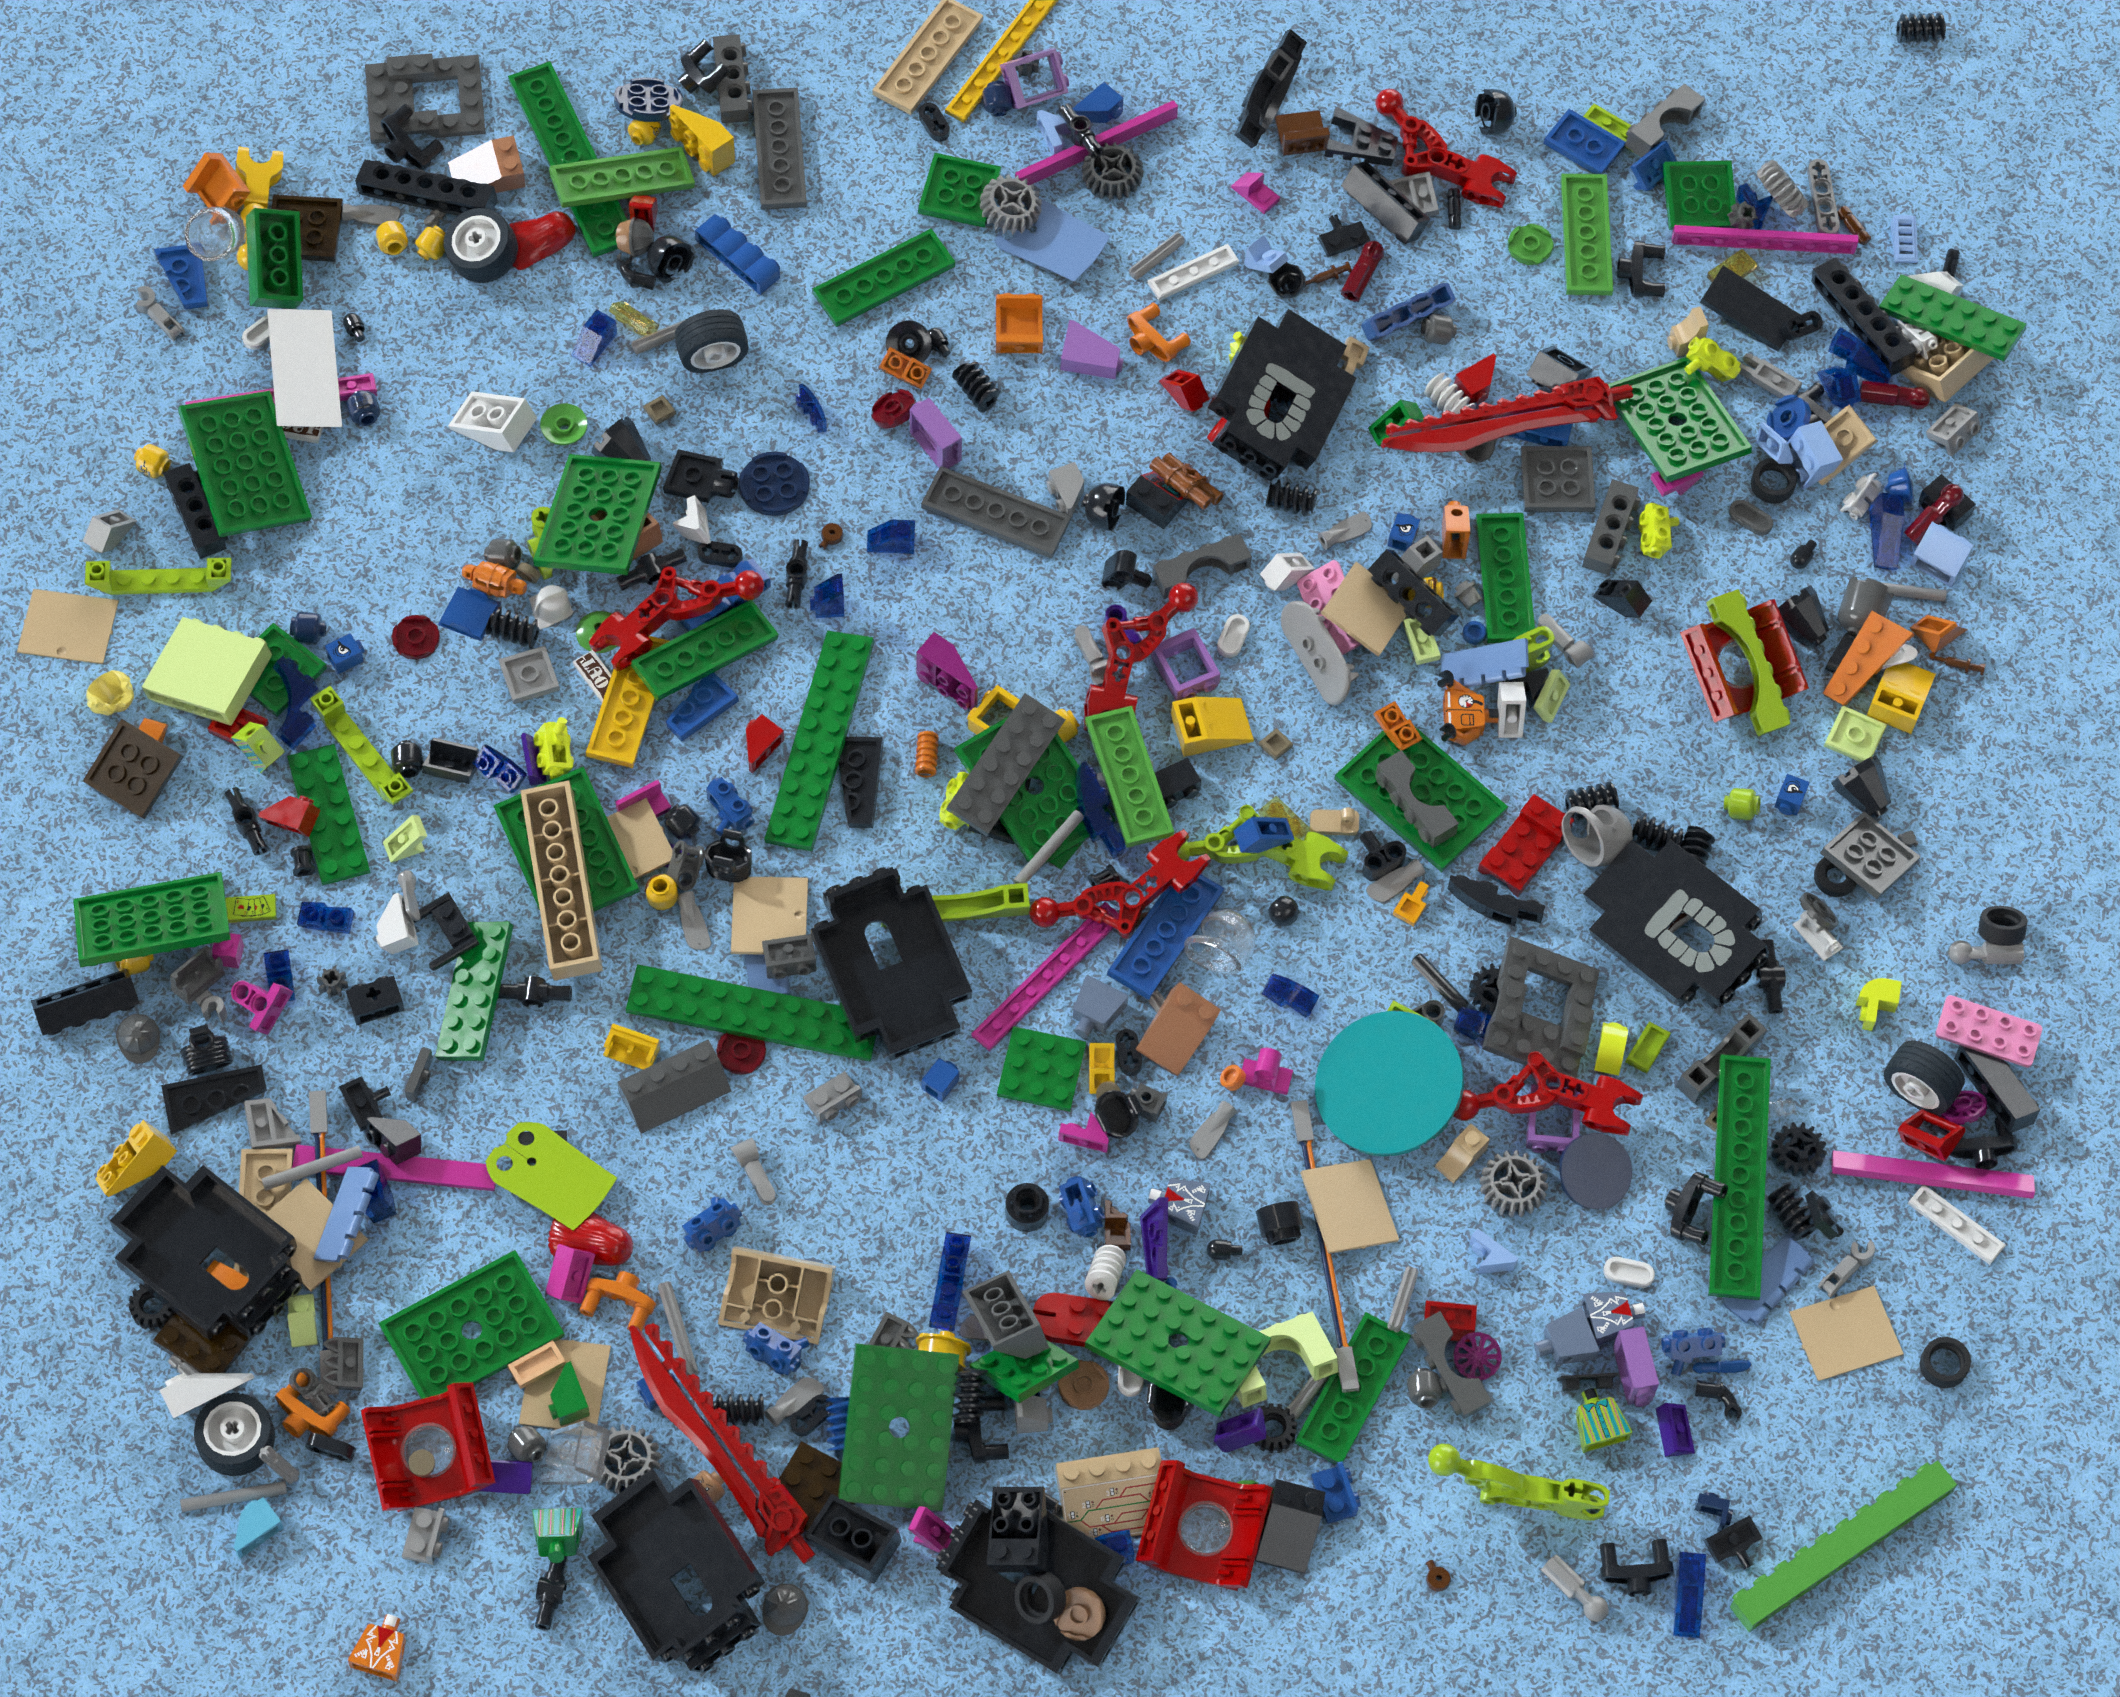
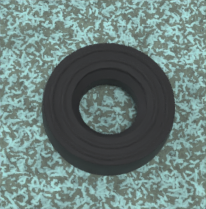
M1823 857L1817 863L1814 870V881L1817 887L1824 894L1832 897H1843L1850 894L1855 889L1857 883L1846 874V879L1842 883L1831 882L1827 877V872L1837 867Z

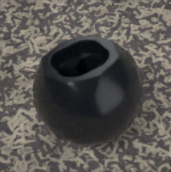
M1280 896L1270 905L1268 913L1271 921L1276 925L1289 926L1297 920L1299 908L1296 901L1291 897Z

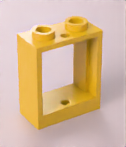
M996 685L992 691L988 690L981 700L982 703L978 708L974 707L967 716L968 729L977 735L989 728L990 726L982 722L981 719L997 700L1014 709L1020 699L999 685Z

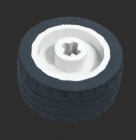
M487 208L470 209L458 215L447 228L444 236L445 253L455 270L467 280L475 283H489L501 278L513 267L518 255V242L510 225L495 211Z
M714 309L697 313L685 319L675 330V343L684 368L693 373L702 374L734 366L743 360L749 350L748 339L741 318L731 310Z
M1916 1040L1904 1042L1890 1059L1883 1073L1887 1086L1895 1095L1915 1108L1926 1110L1935 1115L1943 1114L1951 1107L1965 1084V1076L1952 1058L1936 1047Z
M227 1393L210 1400L199 1412L194 1426V1440L200 1457L212 1470L226 1476H242L255 1471L264 1464L259 1458L260 1449L262 1447L265 1448L267 1445L272 1448L274 1447L275 1429L269 1412L257 1399L243 1393Z

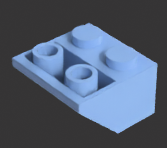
M1822 421L1798 427L1788 440L1793 458L1791 465L1796 470L1797 483L1802 490L1833 473L1843 461Z
M1932 522L1918 545L1910 565L1952 588L1964 570L1974 545L1969 543L1964 537H1959L1948 531L1946 527Z

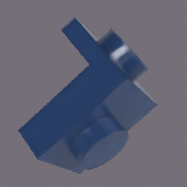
M1711 1492L1699 1493L1694 1510L1720 1516L1717 1531L1723 1530L1725 1525H1730L1733 1510L1729 1509L1730 1500L1719 1498L1717 1494Z

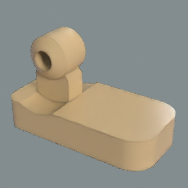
M1350 807L1342 810H1313L1310 814V831L1321 835L1355 836L1359 832V813Z

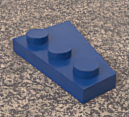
M196 243L154 249V253L184 309L208 307L201 244Z
M715 673L702 678L699 683L696 682L687 699L681 701L666 721L667 728L681 742L739 702L738 695Z

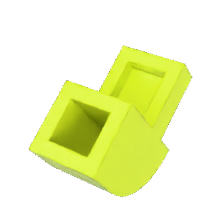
M1877 978L1863 986L1856 1001V1005L1861 1006L1859 1021H1863V1030H1873L1876 1023L1877 1010L1895 1013L1899 1004L1902 981Z
M1603 1022L1594 1071L1619 1076L1628 1035L1627 1027H1623L1615 1022Z

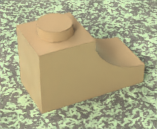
M1701 306L1692 308L1690 314L1682 322L1671 326L1667 343L1670 350L1674 349L1677 357L1687 355L1690 350L1688 346L1693 338H1706L1709 324Z
M1470 1123L1454 1140L1446 1154L1435 1165V1168L1452 1183H1455L1487 1150L1490 1139Z

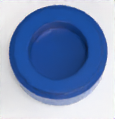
M1478 621L1468 622L1462 632L1464 640L1472 645L1481 644L1487 635L1486 627Z

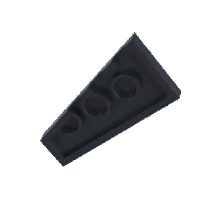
M882 737L845 738L843 751L839 758V766L849 828H873L884 745Z
M262 1064L161 1085L171 1135L267 1091Z

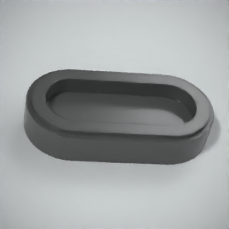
M1736 500L1731 504L1729 515L1733 521L1756 535L1762 536L1770 533L1773 527V519L1770 515L1745 500Z

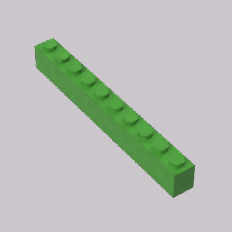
M1938 1460L1931 1465L1928 1462L1917 1469V1475L1911 1479L1906 1476L1896 1484L1897 1488L1892 1492L1886 1490L1875 1499L1876 1503L1871 1506L1868 1504L1862 1506L1855 1512L1857 1516L1850 1521L1848 1518L1840 1521L1835 1526L1836 1530L1831 1534L1827 1532L1821 1534L1815 1539L1816 1544L1808 1549L1807 1546L1799 1549L1794 1554L1795 1558L1790 1562L1786 1560L1780 1562L1774 1567V1573L1768 1577L1766 1574L1761 1575L1753 1582L1754 1586L1747 1591L1745 1588L1739 1590L1732 1597L1734 1600L1730 1609L1747 1631L1751 1632L1953 1493L1957 1486L1956 1482Z

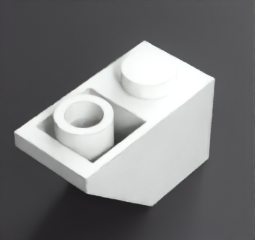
M1932 272L1908 276L1956 296L1964 287L1963 284L1948 272Z

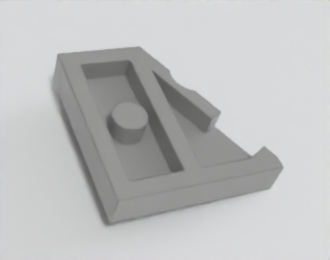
M1430 172L1389 180L1392 185L1428 217L1439 215Z
M270 1098L244 1101L251 1149H272L301 1144L300 1136L293 1132L288 1125L287 1119L277 1111L276 1105Z

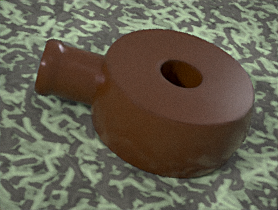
M835 523L825 525L821 531L823 541L819 544V547H823V550H825L828 545L840 543L844 535L842 528Z
M1434 1560L1427 1561L1426 1565L1429 1569L1426 1576L1427 1585L1430 1589L1437 1592L1446 1590L1451 1583L1449 1572L1443 1567H1436ZM1436 1577H1440L1441 1581L1436 1580Z

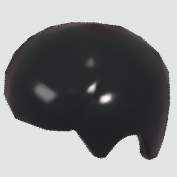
M1286 262L1275 272L1269 273L1268 282L1272 290L1280 297H1297L1305 287L1306 277L1297 265Z

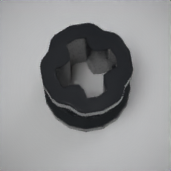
M301 845L290 850L295 866L293 875L296 877L313 875L315 872V867L311 862L313 851L310 846Z
M1108 864L1103 871L1088 876L1092 887L1104 883L1120 882L1119 875L1111 864Z

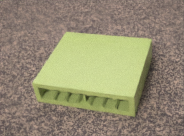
M182 617L143 683L142 689L150 700L232 726L272 654L267 643L261 638H250L238 631H227L219 625L211 626L196 618L191 620Z

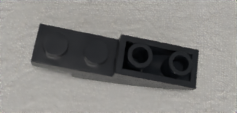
M1450 875L1447 889L1474 911L1511 926H1515L1517 918L1541 923L1545 905L1535 900L1525 901L1516 899L1512 895H1497L1499 886L1493 885L1489 881H1475L1463 875Z

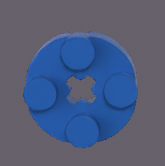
M1787 395L1780 398L1774 404L1777 407L1773 413L1769 412L1767 417V425L1788 442L1798 427L1810 424L1811 409L1809 403L1795 395ZM1791 414V419L1788 422H1786V420L1789 419V415Z

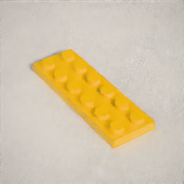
M649 636L653 641L650 651L669 642V640ZM631 665L618 672L613 669L586 750V757L629 768L634 767L656 700Z

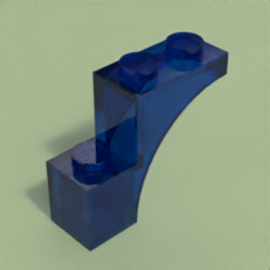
M282 655L272 668L278 673L285 685L288 696V710L282 727L275 735L294 751L317 727L314 723V718L309 713L302 712L300 709L319 688L316 687L317 684L312 677L307 674L304 675L298 670V665L291 658L286 659Z

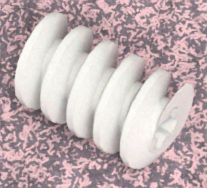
M1445 373L1435 376L1426 386L1425 395L1431 398L1432 403L1437 404L1438 409L1443 410V412L1448 410L1459 414L1460 409L1464 406L1472 409L1476 408L1475 403L1467 405L1470 401L1468 396L1461 399L1464 394L1462 390L1455 393L1458 387L1456 384L1449 386L1452 381L1450 377L1442 380Z
M1104 1245L1095 1252L1085 1280V1289L1093 1298L1108 1300L1115 1294L1127 1260L1126 1254L1118 1246Z

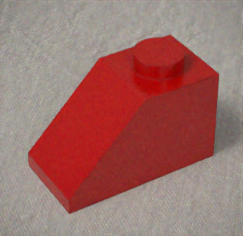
M634 195L629 202L630 219L636 217L644 220L654 232L658 211L657 198L648 195Z
M1494 353L1455 375L1454 384L1458 386L1457 391L1462 390L1464 392L1463 398L1467 396L1470 398L1468 404L1476 402L1480 404L1488 398L1496 361Z
M1177 369L1159 380L1182 409L1196 411L1203 407V403L1210 400L1201 378L1197 374Z
M763 714L756 720L752 719L746 726L748 764L751 773H754L784 741V730Z
M301 795L299 799L288 796L260 811L258 817L270 825L309 837L321 810L313 805L314 801Z

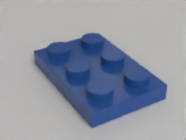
M1570 108L1544 138L1543 142L1546 146L1593 174H1604L1625 148L1626 143Z

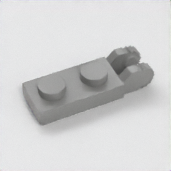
M1746 353L1743 360L1746 364L1754 367L1755 370L1743 363L1739 366L1741 368L1739 374L1779 398L1787 395H1796L1802 386L1801 381L1766 360L1753 356V354Z

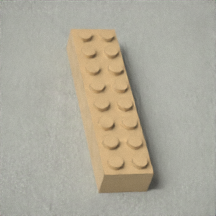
M564 781L520 790L549 969L552 977L556 981L603 971L575 798L570 782Z

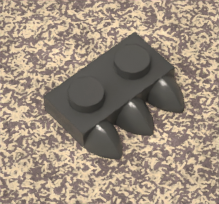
M886 1312L868 1345L910 1349L903 1337L914 1338L918 1336V1332L911 1323Z
M333 1337L326 1340L323 1345L327 1349L336 1352V1354L327 1356L323 1362L336 1370L325 1374L323 1379L335 1386V1389L361 1391L363 1388L364 1338Z

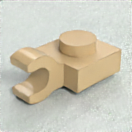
M1350 336L1345 341L1347 347L1341 357L1345 362L1341 368L1353 375L1355 367L1360 369L1363 366L1370 347Z

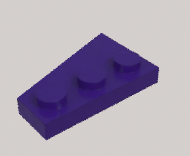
M1158 1197L1140 1216L1146 1274L1164 1282L1168 1276V1197Z

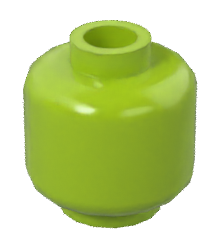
M1733 788L1729 796L1725 795L1724 810H1728L1731 819L1752 820L1755 815H1759L1761 798L1754 789Z

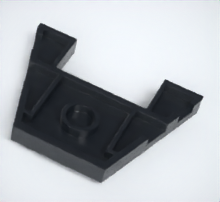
M1335 106L1331 124L1353 131L1351 146L1329 139L1324 156L1333 158L1334 154L1343 155V160L1349 161L1352 160V157L1363 158L1364 163L1392 167L1398 137Z

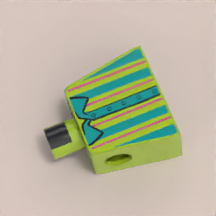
M248 722L231 737L260 773L285 753L266 727L261 724Z
M1590 1388L1581 1393L1585 1404L1578 1406L1575 1415L1583 1453L1630 1439L1632 1430L1614 1398L1608 1397L1600 1400L1596 1388Z

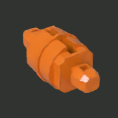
M482 561L478 566L468 564L462 568V576L473 581V589L487 593L489 596L507 598L511 593L523 595L527 590V583L516 578V571L499 563L494 564Z

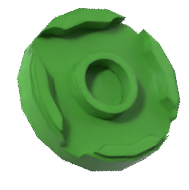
M1536 224L1516 227L1510 233L1508 239V251L1512 257L1526 265H1538L1545 262L1551 256L1554 247L1549 231Z

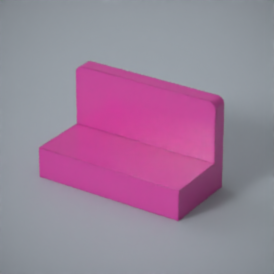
M655 780L615 802L616 810L620 812L628 806L647 798L656 818L669 812L672 808L662 793L659 780Z
M558 1244L545 1293L561 1300L582 1304L595 1254Z

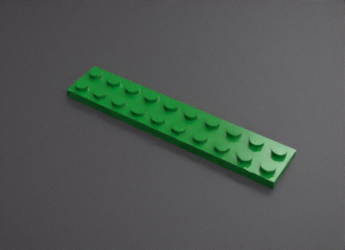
M550 61L508 76L512 90L549 167L597 159ZM618 200L569 207L593 258L619 249L616 243V230L620 223L627 221V218Z
M827 630L764 838L765 843L813 851L838 768L839 758L843 751L845 738L848 734L875 643L873 637Z
M639 964L636 967L626 1006V1013L722 1033L728 1032V1034L869 1062H871L877 1037L875 1035L855 1043L840 1005Z
M1720 1055L1714 1180L1728 1185V1192L1724 1199L1713 1196L1708 1296L1760 1300L1770 1058Z

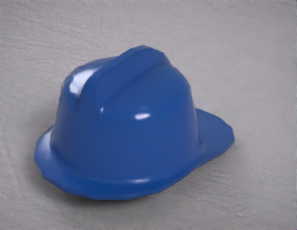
M1904 462L1903 468L1889 474L1888 484L1884 489L1891 495L1894 502H1910L1914 504L1913 485Z

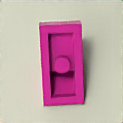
M1246 172L1231 185L1233 190L1263 214L1280 201V196L1263 183L1264 173Z
M1657 471L1651 474L1650 479L1662 497L1674 491H1677L1679 495H1683L1703 477L1704 473L1700 471L1666 483Z
M1090 1112L1086 1129L1075 1123H1061L1058 1141L1107 1153L1109 1139L1092 1112Z
M919 1506L908 1528L909 1531L916 1535L913 1542L940 1553L943 1548L947 1549L952 1541L949 1536L953 1528L928 1508Z

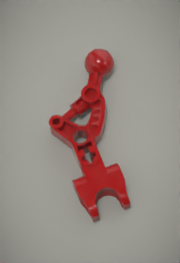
M1388 88L1382 90L1375 99L1377 111L1383 116L1393 117L1400 126V137L1403 139V148L1406 150L1401 170L1405 177L1430 172L1431 176L1462 186L1461 195L1464 199L1477 204L1503 208L1506 196L1494 188L1491 183L1504 181L1514 184L1517 172L1499 159L1486 154L1479 155L1476 161H1473L1447 150L1446 142L1430 124L1414 116L1407 115L1403 110L1404 101L1401 93L1395 89ZM1417 138H1420L1428 148L1427 151L1414 154V150L1417 148Z
M665 567L661 572L655 591L627 617L617 611L606 618L589 641L590 648L597 652L610 645L619 646L620 649L613 656L611 663L617 672L630 666L632 660L650 651L653 641L649 636L669 619L679 621L706 614L719 605L725 597L738 595L744 600H754L763 592V578L753 570H745L738 574L735 581L719 584L715 580L701 582L692 579L689 581L678 577L673 567ZM678 586L688 589V593L696 595L698 598L685 601L679 600L677 598Z
M1189 583L1174 585L1169 592V602L1159 611H1154L1149 616L1133 617L1131 621L1121 622L1117 618H1109L1103 624L1102 632L1109 656L1102 686L1089 685L1084 703L1083 730L1088 731L1085 724V717L1128 706H1132L1135 713L1138 696L1126 693L1132 665L1142 662L1158 647L1166 636V627L1171 618L1178 612H1190L1196 607L1199 598L1194 586ZM1134 629V632L1148 631L1149 633L1141 642L1133 644L1129 641L1124 630ZM1117 649L1124 650L1127 654V659L1119 658ZM1118 667H1122L1118 671V678H1120V680L1117 682L1115 681V676L1112 675L1115 672H1117Z
M1183 829L1173 836L1162 840L1147 854L1146 858L1153 866L1131 885L1122 881L1099 884L1082 891L1081 895L1076 897L1074 901L1057 903L1049 897H1041L1032 903L1029 909V916L1035 925L1042 928L1053 926L1062 917L1077 916L1080 919L1089 918L1099 924L1105 923L1117 929L1122 938L1128 939L1132 937L1143 909L1170 886L1178 894L1183 893L1197 881L1201 873L1211 863V858L1207 854L1201 855L1193 861H1184L1179 858L1178 851L1189 838L1188 833ZM1149 881H1150L1151 883H1155V882H1156V887H1155V888H1153L1152 886H1149V887H1148L1147 882H1149ZM1130 896L1140 898L1136 905H1129L1127 899ZM1102 901H1116L1120 906L1119 919L1108 915L1107 910L1095 904Z
M1534 1051L1528 1055V1064L1517 1076L1513 1075L1505 1084L1497 1085L1492 1092L1476 1095L1470 1090L1464 1089L1461 1103L1453 1117L1460 1121H1469L1478 1114L1480 1109L1494 1106L1510 1114L1532 1113L1549 1109L1554 1103H1558L1584 1112L1581 1122L1588 1128L1602 1133L1629 1136L1631 1125L1616 1116L1613 1110L1620 1104L1641 1105L1643 1094L1622 1081L1609 1076H1599L1596 1085H1592L1559 1073L1540 1052ZM1532 1074L1538 1085L1537 1091L1517 1096L1516 1094L1525 1086L1524 1081ZM1549 1083H1556L1559 1085V1088L1552 1090L1547 1085ZM1577 1092H1580V1093H1581V1094H1578L1577 1097H1574V1096H1573V1095H1575Z

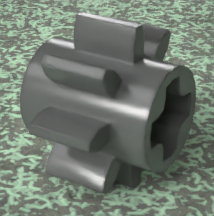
M1021 49L1018 55H1013V60L1033 54V50ZM1039 59L1016 66L1015 69L1019 73L1018 77L1028 76L1031 78L1033 72L1038 73Z
M1746 201L1731 206L1732 212L1727 214L1730 225L1738 229H1750L1753 227L1754 223L1752 221L1758 218L1755 207L1747 204Z
M336 966L328 970L324 968L322 977L316 978L317 983L320 985L318 987L319 993L326 992L329 999L332 998V995L337 994L342 997V989L348 988V983L345 981L347 978L345 971L339 973Z

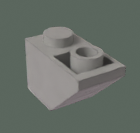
M1075 462L1050 470L1048 481H1046L1049 493L1051 495L1055 494L1057 498L1056 507L1058 511L1071 516V518L1084 492V479Z
M1426 535L1410 546L1401 558L1422 578L1440 566L1443 551ZM1397 572L1392 576L1396 583L1399 581V574Z

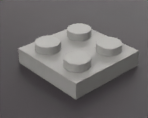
M545 646L499 659V665L513 704L560 691Z

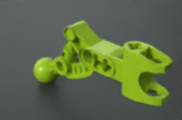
M1243 805L1240 808L1238 818L1229 826H1224L1217 833L1208 834L1205 840L1187 842L1186 840L1178 851L1179 858L1184 861H1188L1191 856L1207 854L1216 862L1224 864L1252 862L1265 856L1291 867L1288 876L1294 882L1306 887L1327 891L1333 890L1336 879L1322 870L1320 864L1326 861H1333L1339 864L1345 863L1349 853L1330 838L1316 832H1308L1304 840L1294 837L1295 840L1290 843L1260 853H1241L1238 845L1227 846V844L1235 837L1234 830L1251 817H1260L1250 805Z
M1438 1444L1430 1450L1428 1455V1464L1432 1472L1438 1476L1448 1477L1454 1473L1464 1476L1466 1484L1481 1489L1480 1502L1484 1504L1507 1503L1513 1506L1537 1510H1551L1564 1517L1590 1521L1603 1518L1605 1507L1609 1504L1610 1491L1601 1484L1573 1478L1563 1482L1555 1481L1544 1477L1519 1474L1510 1469L1480 1460L1466 1461L1460 1458V1453L1451 1444ZM1598 1490L1603 1493L1604 1500L1590 1493ZM1586 1509H1600V1511L1596 1514H1590Z

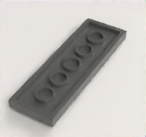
M798 87L752 90L761 210L807 207Z
M942 466L938 469L921 503L922 509L1049 558H1053L1071 521V516Z
M1024 693L948 804L946 810L987 837L1066 719Z

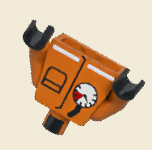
M1445 670L1439 673V676L1443 679L1437 682L1438 687L1447 688L1443 697L1444 725L1439 729L1444 732V735L1441 736L1442 741L1450 740L1461 745H1467L1483 735L1485 723H1498V709H1484V696L1477 694L1454 680L1451 671Z

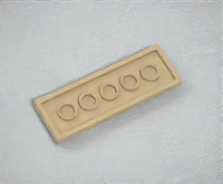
M941 0L873 88V95L912 115L983 22V15L955 0Z
M241 1149L239 1194L265 1214L292 1191V1182L265 1191L261 1179L291 1169L294 1156L293 1149ZM235 1263L234 1270L249 1278L248 1273Z

